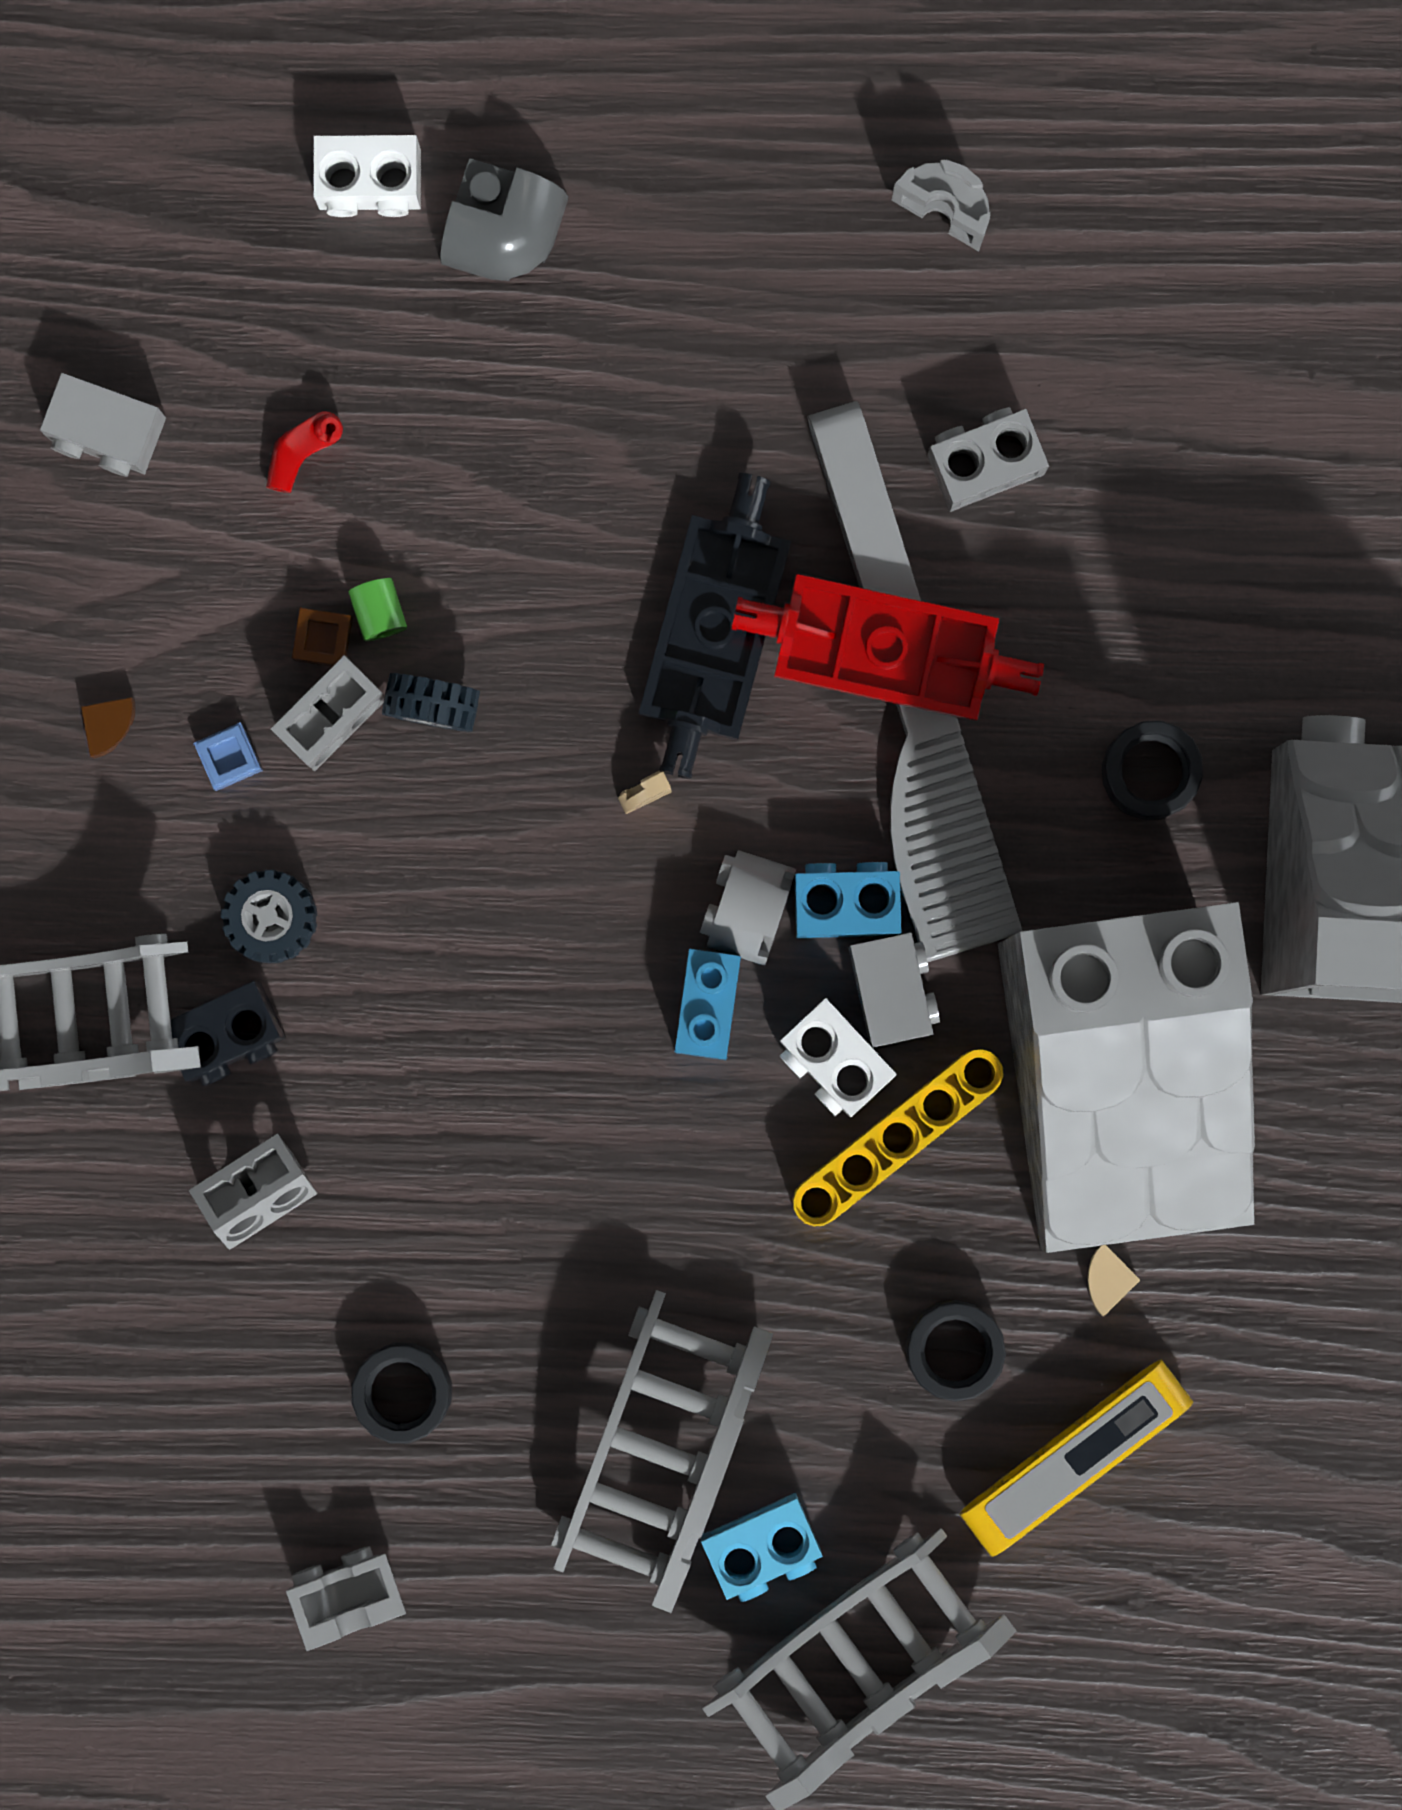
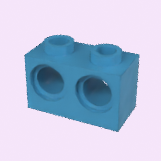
M887 862L857 863V872L836 873V864L834 863L806 864L805 873L795 874L796 938L898 936L901 934L900 871H888ZM869 885L882 888L888 900L885 910L876 914L866 912L859 903L861 889ZM818 886L829 888L836 897L835 909L825 915L814 913L807 904L808 892Z
M689 949L675 1053L720 1060L727 1059L741 956Z

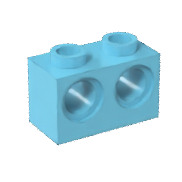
M796 1493L702 1534L701 1543L727 1600L737 1595L740 1602L755 1598L769 1590L766 1582L783 1574H786L788 1580L799 1578L816 1569L814 1560L823 1557L821 1548ZM783 1527H793L801 1533L802 1543L797 1550L784 1553L774 1547L772 1543L774 1534ZM734 1549H746L754 1556V1566L747 1573L735 1574L726 1567L725 1558Z

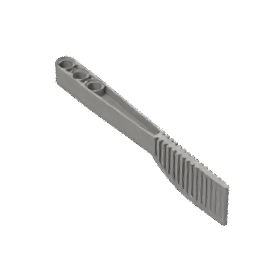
M858 401L808 415L812 439L859 588L921 601ZM896 704L906 738L897 760L891 790L889 810L892 855L895 869L900 871V888L917 942H923L927 961L931 962L1009 938L1023 930L981 799L982 797L978 790V784L973 774V768L969 761V755L965 748L957 717Z

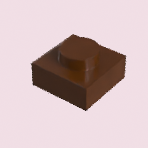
M300 608L292 659L298 662L333 667L344 655L347 657L353 618L350 615Z

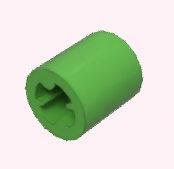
M382 578L366 582L348 591L364 641L383 639L407 629L392 578Z

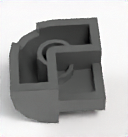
M469 158L456 201H452L447 217L440 253L441 264L491 280L510 281L509 279L528 274L540 263H545L550 254L569 199L568 195L555 183L518 167L514 172Z

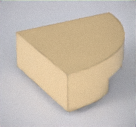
M659 770L640 780L641 784L620 793L618 800L625 814L672 792L664 772Z
M1106 1245L1098 1246L1094 1251L1088 1269V1290L1094 1307L1104 1317L1140 1279Z

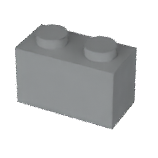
M61 373L40 431L49 440L53 441L51 449L75 459H80L82 452L100 458L99 466L101 468L128 477L130 470L145 475L166 417L158 407Z
M912 933L851 945L848 949L869 1045L874 1048L933 1035L932 1024L940 1023V1017L934 992L925 994L921 974L929 972L923 942L914 943Z

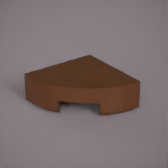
M131 697L81 707L91 758H99L112 752L124 739L135 718V699Z

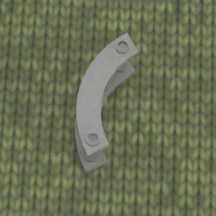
M167 934L144 935L135 937L136 946L66 958L0 965V1091L10 1090L9 1081L18 1080L19 1090L135 1077L139 1074L152 1072L156 1074L199 1068L198 1046L178 1048V1038L172 1039L164 957L187 953V942L167 943ZM143 961L151 1041L146 1042L147 1051L140 1053L138 1044L132 1043L124 963ZM104 967L112 1047H107V1057L86 1060L85 1051H79L71 971ZM50 973L59 1053L53 1054L54 1064L28 1067L27 1058H21L13 977Z
M656 1290L649 1310L640 1306L637 1310L628 1335L638 1339L573 1517L572 1519L565 1516L561 1517L551 1546L561 1549L554 1570L562 1573L572 1548L650 1576L649 1582L658 1585L652 1606L672 1613L692 1562L690 1559L698 1539L702 1537L744 1422L743 1417L751 1393L756 1388L774 1333L754 1326L746 1346L736 1343L735 1347L657 1319L666 1293ZM651 1338L726 1366V1372L735 1375L728 1397L719 1394L716 1399L638 1370L649 1339ZM634 1390L709 1418L708 1424L717 1427L708 1454L698 1451L695 1456L617 1427L630 1391ZM613 1447L688 1475V1481L696 1484L687 1510L677 1507L676 1511L598 1483L597 1481L609 1448ZM589 1502L668 1531L667 1537L675 1540L670 1554L667 1555L660 1552L657 1557L580 1528Z
M942 1528L922 1539L918 1532L905 1539L893 1550L897 1557L870 1574L797 1628L743 1673L737 1667L713 1686L718 1694L702 1708L706 1715L709 1717L732 1703L779 1768L776 1774L781 1781L765 1795L775 1810H784L810 1796L826 1779L854 1756L851 1748L872 1731L876 1735L882 1733L915 1708L916 1703L913 1700L935 1684H938L942 1689L964 1673L988 1660L1016 1632V1629L1005 1614L986 1625L981 1618L975 1620L928 1556L947 1537ZM910 1568L913 1569L959 1632L956 1635V1639L959 1642L943 1653H940L937 1647L932 1649L929 1647L885 1586V1584ZM866 1597H868L914 1660L911 1667L915 1672L893 1688L888 1682L884 1684L881 1682L836 1620ZM819 1632L866 1696L863 1702L867 1708L846 1725L842 1719L835 1720L790 1658L793 1652ZM772 1670H774L819 1732L816 1739L821 1745L805 1759L802 1754L798 1756L794 1754L749 1692L755 1684Z

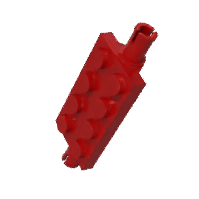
M796 574L790 604L785 603L784 608L738 597L735 612L755 616L756 618L735 614L731 630H742L777 638L776 643L781 644L774 674L776 678L972 721L978 720L985 689L990 690L992 685L1029 693L1032 696H1037L1041 681L1024 678L1020 674L1039 679L1040 676H1043L1044 663H1033L999 655L998 649H994L1000 618Z

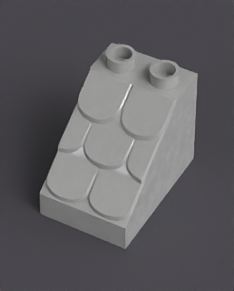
M1336 715L1306 716L1302 718L1301 740H1287L1272 750L1261 995L1402 1003V746L1365 744V719Z
M1239 902L1021 931L998 943L1040 1250L1049 1253L1254 1225L1253 997Z

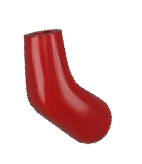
M318 412L283 433L273 446L266 488L278 492L291 493L298 470L303 461L311 454L336 443L341 438L343 425L340 419L331 412Z

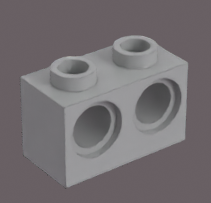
M1010 407L1000 409L985 416L982 419L984 425L965 432L963 426H958L942 432L934 438L936 444L930 446L927 457L949 512L1045 475L1049 464L1027 409L1014 414ZM1002 436H1013L1021 442L1023 453L1016 458H1007L999 453L996 447V440ZM957 454L967 455L974 461L976 471L967 477L957 476L950 470L948 460Z
M344 655L271 730L307 766L316 771L384 703V695Z
M278 1133L189 1190L211 1229L229 1250L318 1194L297 1159Z

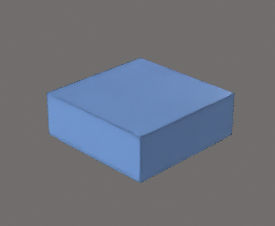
M241 722L194 742L215 791L263 771L244 725Z

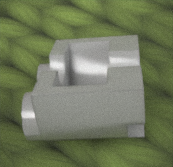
M940 160V163H926L915 169L914 167L908 169L895 183L892 201L921 218L931 211L943 213L950 222L948 234L979 252L990 220L989 201L983 190L981 180L966 166L949 160Z
M740 850L737 851L736 857L725 855L716 884L725 887L719 906L709 904L700 933L709 936L707 947L726 954L741 956L742 959L765 966L796 868Z
M366 1546L342 1555L343 1565L323 1572L321 1564L291 1575L294 1586L288 1588L286 1593L306 1652L339 1640L357 1630L373 1627L406 1614L386 1554L373 1555L370 1546Z

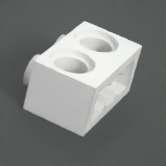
M314 136V198L319 210H327L328 215L335 217H352L358 214V210H378V214L382 216L401 217L408 215L409 209H421V149L417 136ZM398 168L406 172L405 180L396 187H386L380 183L382 175L389 169ZM350 169L355 172V177L346 187H334L329 184V181L335 171Z
M824 999L779 1041L786 1048L779 1055L780 1058L799 1078L807 1072L821 1086L815 1095L835 1117L842 1110L849 1117H852L897 1075L827 999ZM810 1028H821L830 1036L831 1047L823 1057H811L802 1048V1036ZM848 1065L859 1067L866 1077V1085L863 1091L855 1096H848L842 1093L837 1085L839 1071Z

